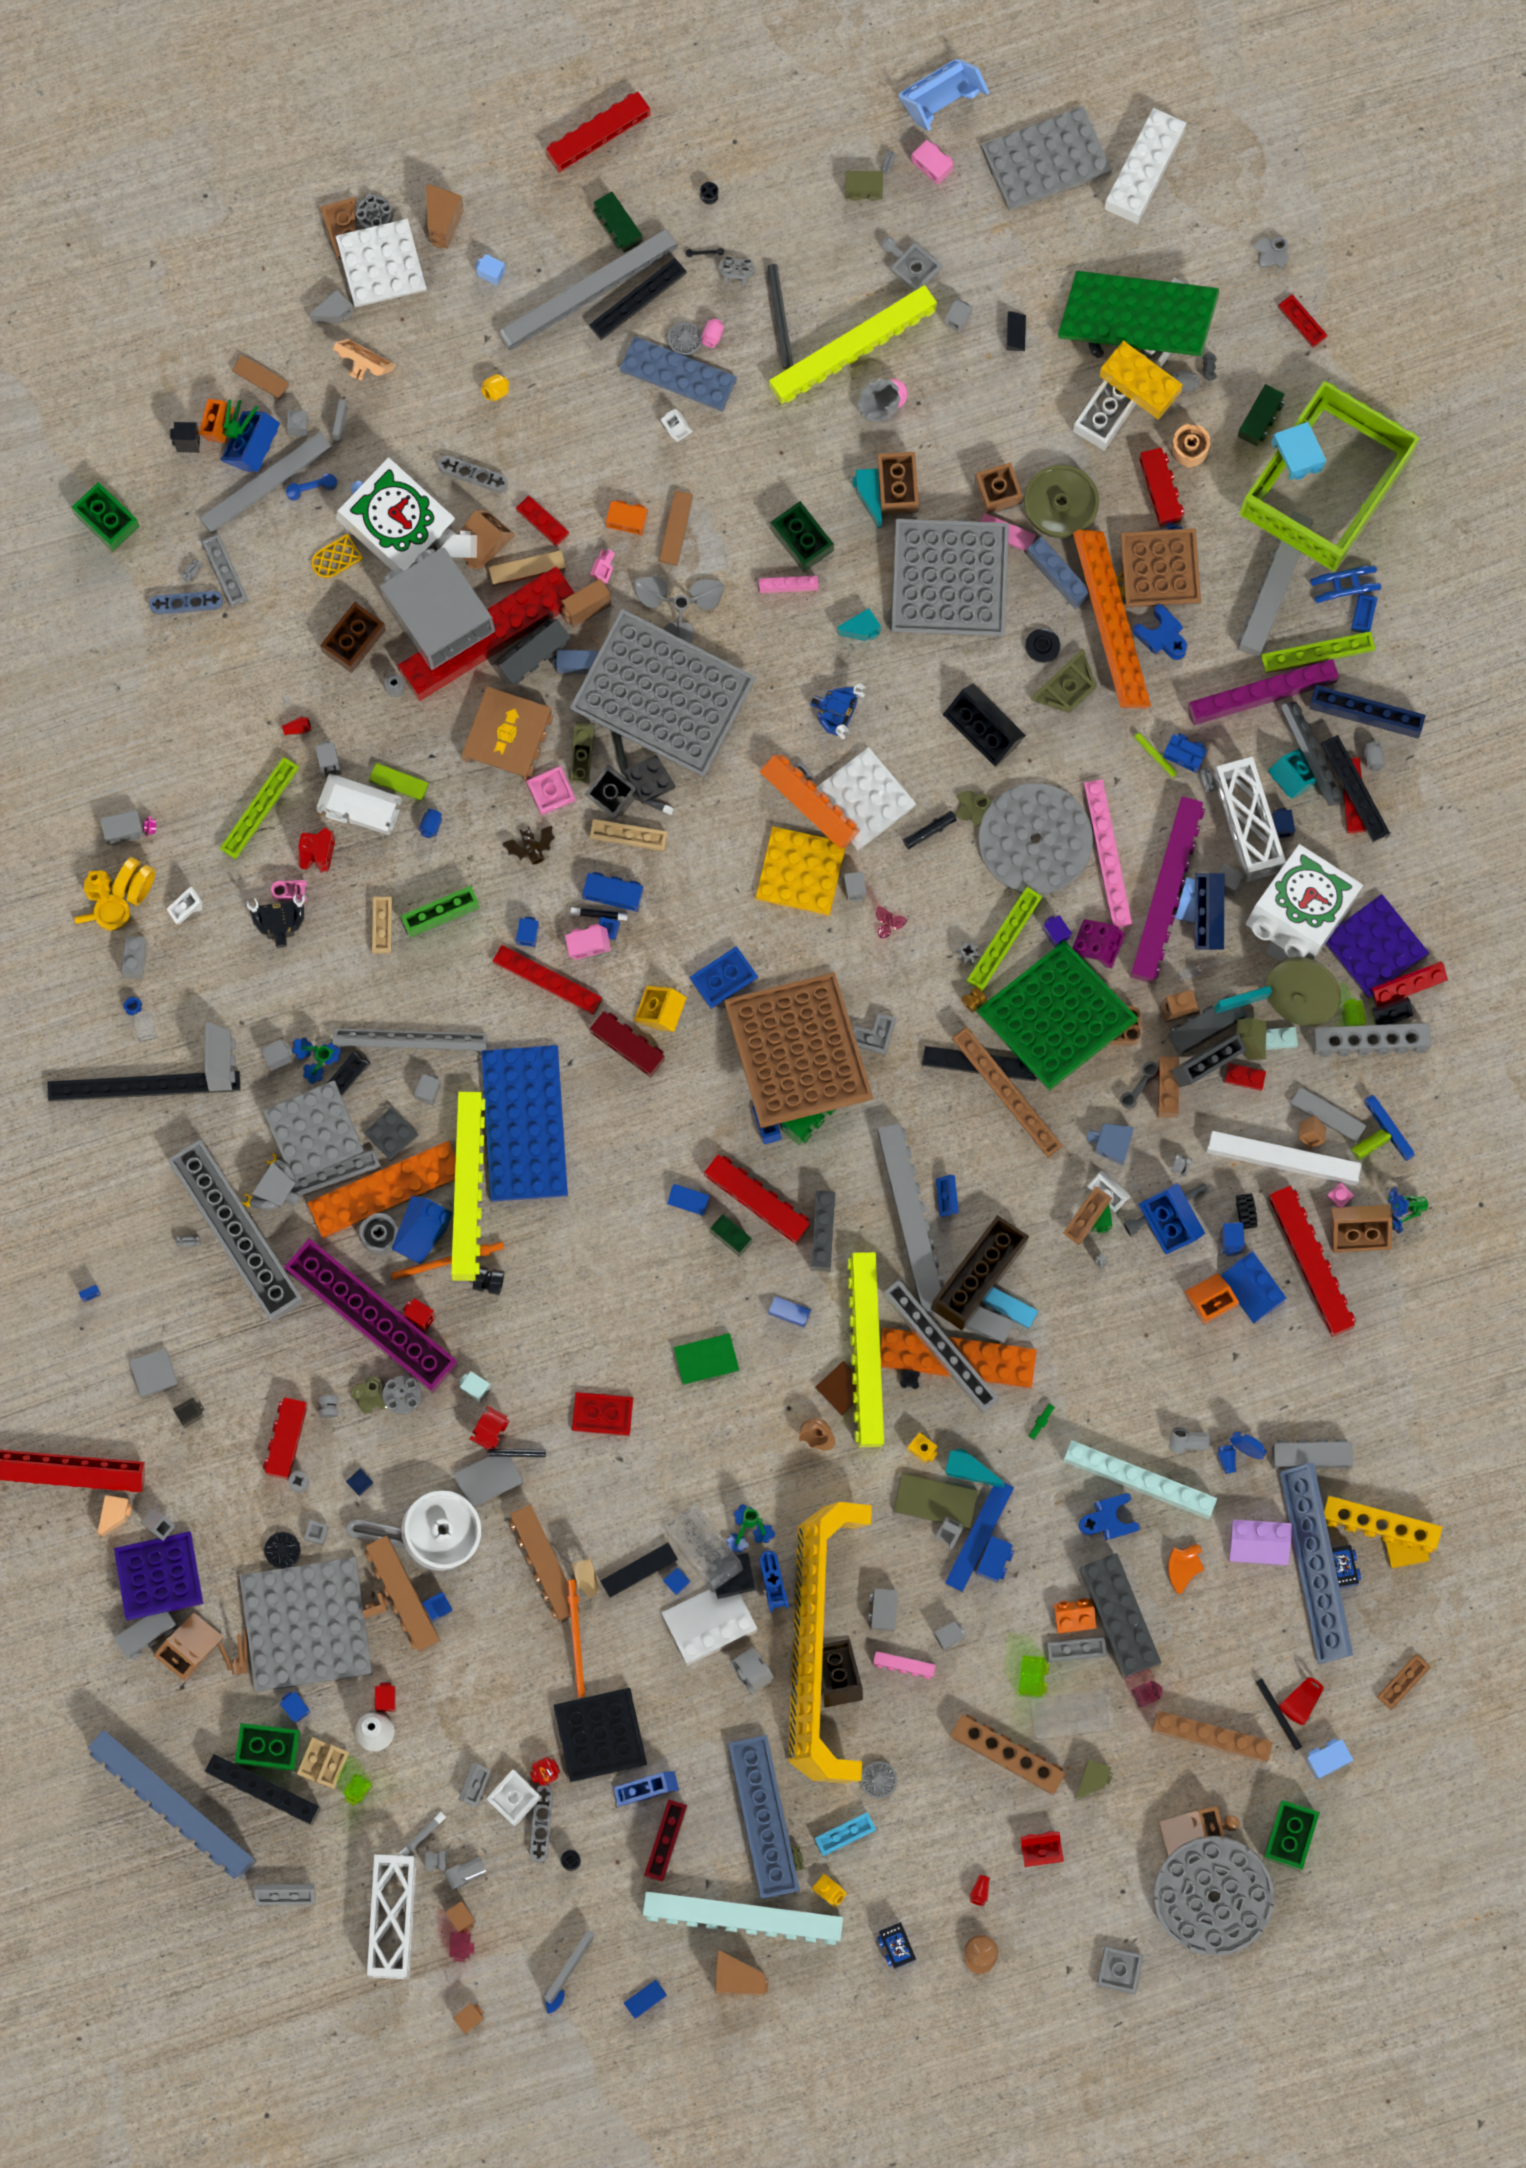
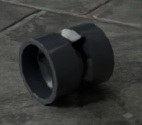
M480 1266V1274H476V1281H473L472 1289L480 1292L488 1290L489 1294L499 1296L505 1271L497 1269L490 1271L488 1267Z

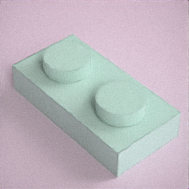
M1296 1027L1266 1029V1050L1298 1046Z

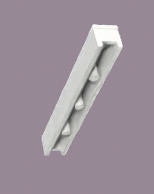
M1212 1131L1206 1150L1208 1154L1355 1186L1359 1182L1362 1164Z

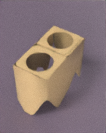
M592 1559L573 1563L572 1567L578 1590L580 1587L589 1598L594 1597L600 1586Z

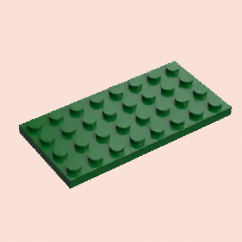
M1076 270L1058 337L1059 339L1119 346L1125 341L1137 349L1202 357L1220 291L1219 288Z

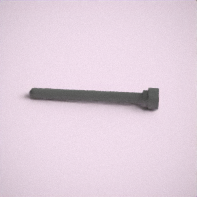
M1201 1184L1184 1195L1187 1200H1190L1206 1191L1207 1186ZM1143 1216L1137 1220L1129 1219L1123 1225L1129 1236L1138 1233L1137 1230L1148 1223V1221Z

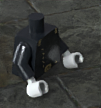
M296 893L293 898L294 902L259 905V909L257 908L258 900L254 898L256 903L253 906L249 905L248 900L246 901L248 909L251 910L250 914L253 924L261 934L267 935L268 939L275 938L276 948L287 947L286 937L294 936L295 931L299 930L304 920L303 903L306 898L305 894L302 895L303 900H298Z

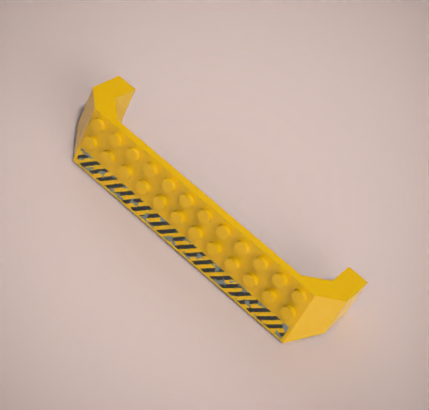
M837 1502L822 1507L797 1526L788 1762L812 1781L848 1784L859 1782L862 1779V1761L836 1759L819 1738L827 1540L839 1528L857 1529L871 1525L872 1505Z

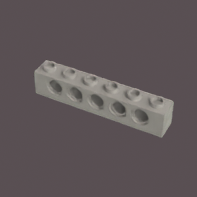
M1430 1023L1315 1028L1313 1031L1314 1055L1319 1054L1320 1057H1329L1331 1054L1349 1056L1350 1053H1358V1055L1362 1056L1368 1055L1369 1052H1377L1378 1055L1388 1054L1389 1051H1396V1054H1405L1407 1051L1414 1050L1415 1053H1425L1431 1047ZM1411 1035L1414 1037L1415 1042L1409 1043L1405 1037ZM1374 1037L1377 1043L1372 1045L1367 1041V1038ZM1386 1037H1394L1396 1043L1390 1044ZM1355 1038L1358 1044L1351 1045L1348 1039ZM1336 1039L1339 1045L1332 1046L1329 1040Z

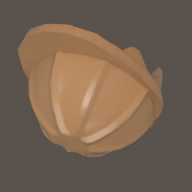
M813 1418L802 1423L799 1434L800 1442L805 1441L811 1448L815 1447L823 1451L834 1447L835 1437L826 1421L820 1418Z
M977 1935L968 1940L964 1951L967 1967L976 1974L989 1972L997 1961L998 1945L992 1938L986 1935Z

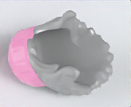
M895 378L889 380L875 379L872 382H868V385L861 390V396L857 402V410L869 422L889 420L897 412V409L905 404L908 396L907 388L902 381Z

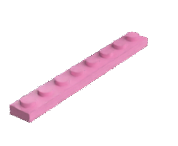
M1103 779L1084 782L1112 925H1116L1118 928L1131 926L1132 921Z

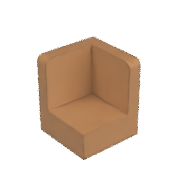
M1314 1115L1299 1124L1298 1138L1311 1150L1325 1143L1326 1127Z

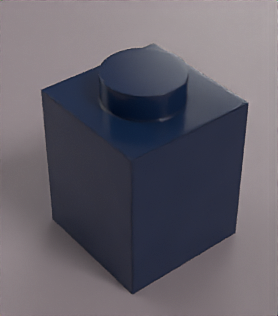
M1276 809L1272 813V819L1278 838L1294 836L1295 826L1292 809Z

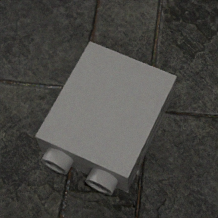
M444 547L436 552L434 549L425 550L415 559L416 564L405 571L401 568L392 570L384 577V584L380 586L384 601L431 670L495 632L492 616Z

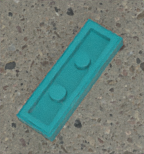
M1270 986L1219 1000L1214 1006L1215 1013H1221L1267 999L1271 995L1272 989Z

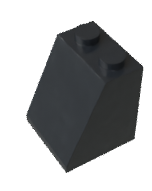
M607 764L584 795L610 816L617 818L622 816L633 803L637 787Z

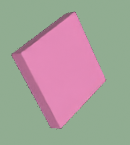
M561 766L526 780L541 815L576 801Z

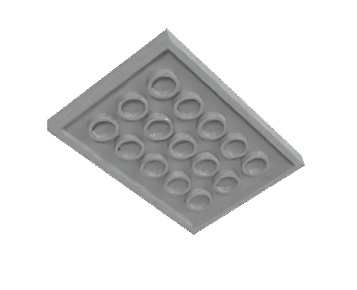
M1083 106L981 145L1009 211L1107 175L1112 171Z

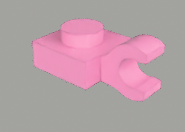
M602 549L599 558H596L590 576L596 580L601 578L603 583L607 584L614 568L610 563L615 553L610 549L608 551Z

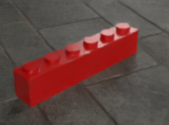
M638 91L634 94L630 93L620 103L612 104L604 113L596 114L588 123L584 122L575 131L567 132L559 141L551 142L546 148V156L558 173L651 116L650 107Z
M717 1155L704 1171V1177L796 1245L809 1229V1219L802 1213L798 1215L794 1212L793 1206L788 1202L782 1203L778 1200V1195L773 1191H766L762 1188L763 1184L755 1178L753 1180L750 1179L744 1169L734 1167L732 1165L733 1162L728 1157Z

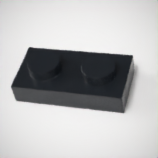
M1408 997L1372 1009L1375 1025H1388L1413 1016L1411 1002Z

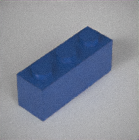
M593 872V874H587L582 896L585 900L638 912L644 888L636 881L625 882L619 877L612 876L608 878L604 877L602 873Z

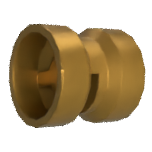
M976 986L971 990V994L964 995L961 998V1001L971 1013L977 1010L979 1004L983 1005L988 1001L984 993Z

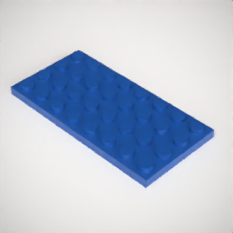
M558 1045L481 1051L484 1099H486L485 1116L491 1202L568 1197Z

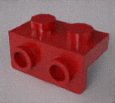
M1048 1831L1044 1834H1028L1021 1837L1024 1867L1064 1862L1060 1832Z

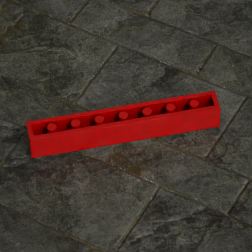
M1290 1185L1269 1194L1268 1200L1331 1337L1353 1329L1356 1322L1355 1316L1346 1307L1348 1305L1347 1299L1344 1294H1340L1338 1289L1340 1284L1336 1276L1333 1277L1330 1272L1332 1267L1329 1260L1323 1257V1247L1314 1237L1316 1235L1312 1224L1309 1225L1306 1220L1308 1215L1305 1208L1300 1207L1298 1202L1300 1198L1296 1189L1293 1190Z
M0 1450V1480L108 1489L112 1491L142 1492L145 1482V1462Z

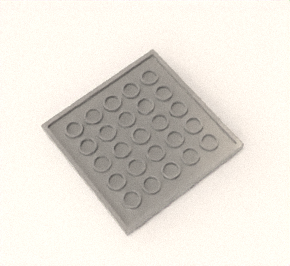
M896 519L892 632L1005 636L1009 523Z
M356 1557L240 1575L255 1692L372 1674L366 1623L362 1612L364 1608Z

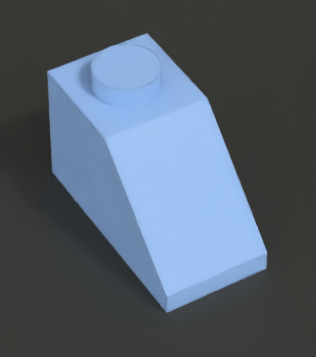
M1186 877L1175 919L1194 923L1195 879Z

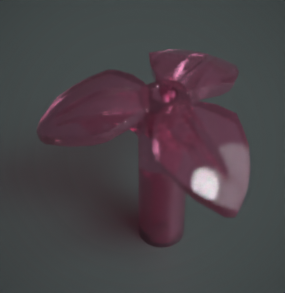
M878 906L876 909L878 921L885 923L878 928V936L882 939L890 936V926L900 929L907 923L905 917L895 916L893 918V914L881 906Z

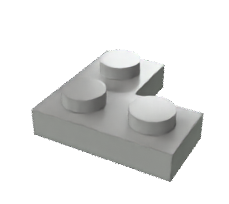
M878 1013L873 1031L854 1026L853 1033L858 1048L886 1056L896 1018Z

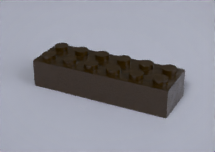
M997 1215L934 1298L930 1310L963 1331L1025 1248L1029 1236Z

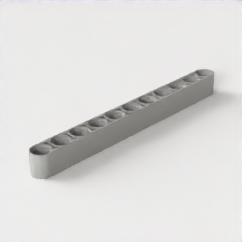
M668 230L658 233L506 326L498 335L508 350L517 348L672 253L678 247V244Z

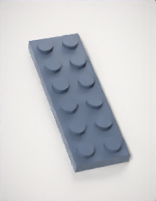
M635 336L620 367V371L722 412L737 381V377Z

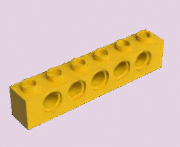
M1328 1496L1324 1510L1327 1526L1334 1528L1337 1525L1345 1527V1531L1355 1533L1357 1530L1364 1532L1363 1535L1370 1538L1379 1536L1388 1543L1398 1541L1404 1547L1421 1548L1420 1551L1430 1554L1432 1551H1437L1443 1526ZM1346 1511L1349 1514V1518L1342 1520L1339 1518L1338 1513ZM1365 1516L1368 1519V1523L1366 1525L1359 1524L1357 1521L1358 1517ZM1379 1521H1383L1387 1524V1528L1379 1530L1376 1524ZM1402 1526L1406 1529V1534L1398 1535L1395 1529ZM1420 1531L1425 1534L1426 1538L1419 1541L1415 1538L1414 1534Z

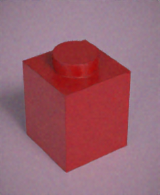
M384 1682L380 1683V1686H375L376 1712H396V1687L391 1686V1683Z

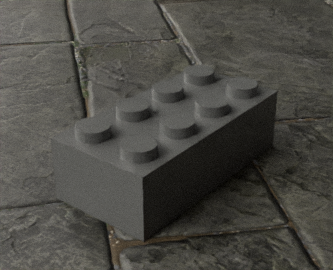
M548 618L490 665L503 682L518 684L525 678L523 675L528 671L531 673L539 667L538 663L543 659L546 661L554 655L552 652L557 648L561 649L568 644L567 640L571 637L558 619Z

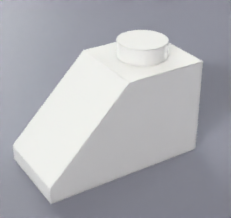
M460 531V534H453L438 550L444 547L451 557L477 558V535H471V531Z

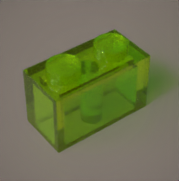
M1022 1656L1018 1696L1042 1699L1043 1694L1047 1693V1682H1044V1676L1049 1673V1663H1046V1657Z

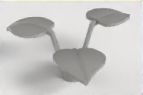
M650 576L635 580V591L643 605L649 608H656L660 605L661 600L673 602V608L679 612L678 623L670 622L664 627V630L690 644L694 638V630L690 623H681L682 612L687 609L689 602L696 601L700 609H713L718 605L724 589V584L719 581L702 579L696 581L690 588V593L694 598H687L684 595H678L675 598H664L667 593V586L661 578Z

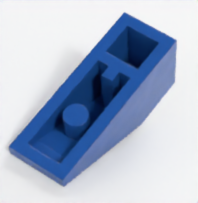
M675 1771L661 1772L613 1787L618 1806L679 1791Z

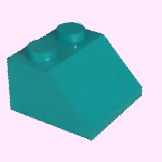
M1300 748L1282 756L1268 770L1273 780L1278 782L1283 788L1284 793L1291 799L1300 796L1317 783Z

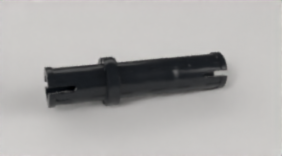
M950 810L938 819L934 818L933 822L902 839L908 850L918 843H921L937 832H942L945 827L956 822L957 818Z

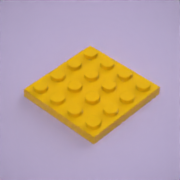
M772 826L756 900L830 916L846 848H839L828 838Z

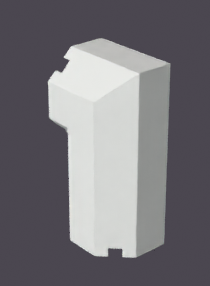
M329 773L316 809L320 814H322V811L326 812V817L341 823H347L349 820L350 824L390 835V830H393L400 811L396 809L397 804L401 805L402 800L400 796Z

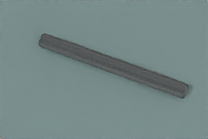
M770 264L768 265V274L783 368L788 369L793 366L778 265Z

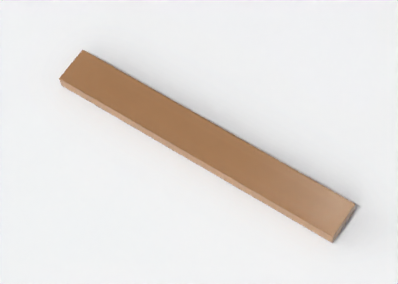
M967 1026L952 1037L954 1043L1047 1158L1063 1147Z

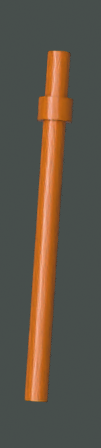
M503 1241L491 1245H481L480 1256H488L491 1252L505 1249ZM452 1256L392 1272V1279L395 1280L452 1264Z
M568 1579L569 1595H567V1603L570 1604L577 1697L581 1698L585 1697L577 1604L579 1603V1595L576 1592V1580Z

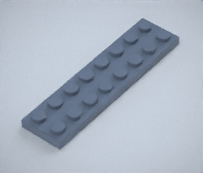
M764 1735L728 1743L761 1899L799 1892L800 1889L768 1737Z

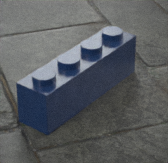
M1195 873V950H1224L1225 873Z

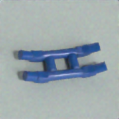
M1375 565L1358 566L1357 568L1322 574L1310 579L1312 586L1330 581L1333 582L1334 590L1315 596L1316 603L1357 593L1381 590L1380 583L1360 585L1358 575L1376 573L1377 567ZM1351 577L1353 587L1342 589L1339 579Z

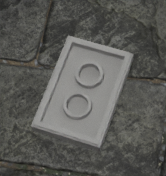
M488 1456L454 1473L465 1499L474 1508L523 1484L511 1457Z

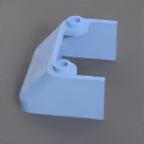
M955 59L906 88L898 96L916 124L929 131L931 130L930 124L934 119L933 114L961 96L971 99L976 97L978 92L986 95L990 92L978 67L961 59Z

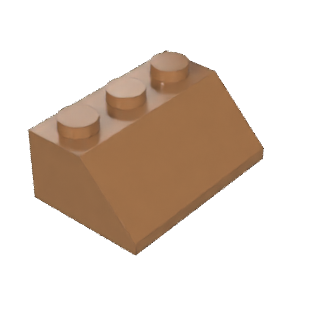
M1389 1205L1331 1208L1333 1253L1391 1250L1392 1215Z

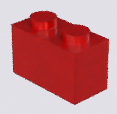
M415 1298L412 1302L408 1301L403 1308V1311H405L404 1317L424 1333H426L436 1318L434 1310Z

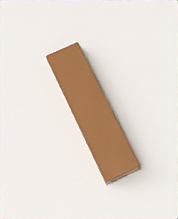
M675 491L660 554V563L678 566L693 494Z

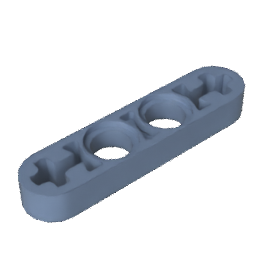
M217 591L159 595L151 598L149 605L151 611L158 615L208 611L221 608L223 598ZM203 597H206V600H207L206 603H207V605H204L205 602H204ZM213 597H216L218 600L216 601V604H213L212 601H210L213 600ZM193 598L201 600L198 606H192L190 602ZM175 599L182 601V605L179 608L172 606V602ZM166 600H168V609L166 605H161L160 609H156V606H153L157 604V601H160L161 604H166Z

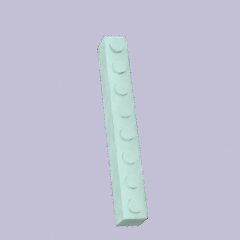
M1072 1440L1063 1461L1208 1520L1218 1499Z

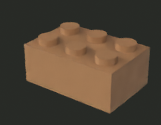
M915 452L878 454L877 465L881 515L918 512L919 498Z

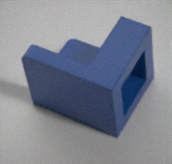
M443 1591L422 1603L432 1622L453 1610Z

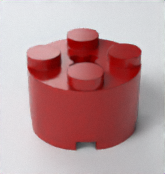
M487 1405L485 1410L488 1413L483 1412L472 1432L475 1434V1437L470 1436L469 1440L490 1450L491 1448H496L501 1439L498 1437L500 1431H505L510 1420L507 1419V1415Z

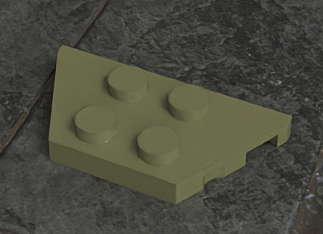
M1082 649L1031 697V700L1070 714L1097 688L1090 665L1085 656V651Z

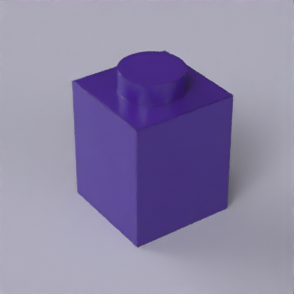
M1060 915L1057 917L1051 916L1044 921L1043 931L1054 947L1064 940L1067 941L1071 938L1072 932Z

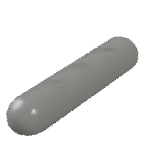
M358 1519L351 1520L346 1526V1532L352 1538L374 1542L388 1535L393 1546L405 1548L401 1528Z

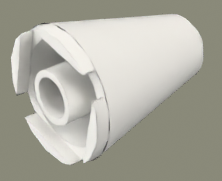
M370 1712L363 1715L355 1728V1736L358 1743L364 1749L373 1752L388 1747L395 1733L391 1719L380 1712ZM375 1726V1729L370 1731V1728Z

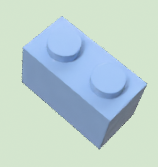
M1335 1738L1326 1743V1748L1320 1750L1318 1747L1308 1753L1309 1757L1306 1758V1761L1316 1780L1353 1761L1343 1739L1337 1741Z

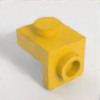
M825 1874L812 1887V1890L833 1908L842 1903L847 1895V1892Z

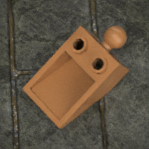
M1217 1806L1159 1821L1168 1856L1188 1841L1212 1835L1225 1837L1223 1829L1235 1831L1240 1825L1239 1819L1233 1815L1227 1816L1221 1822ZM1208 1815L1213 1816V1822L1208 1823L1206 1817Z

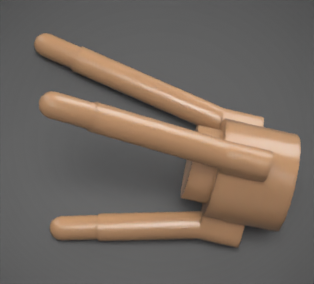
M244 1627L243 1650L241 1635L238 1634L239 1658L232 1659V1663L222 1643L218 1642L220 1651L227 1664V1670H232V1675L248 1672V1635L246 1627Z

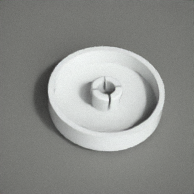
M434 1491L423 1495L409 1507L402 1521L401 1535L405 1549L418 1564L431 1570L445 1571L460 1566L475 1553L481 1539V1523L475 1508L464 1497L450 1491ZM438 1526L445 1529V1535H438Z

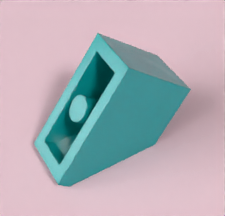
M870 608L837 627L839 636L861 641L873 640L881 632V625Z

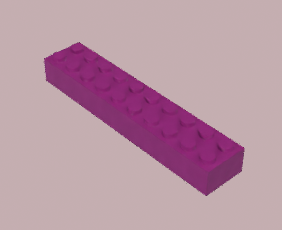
M310 1238L284 1266L285 1271L432 1394L458 1365L456 1359Z

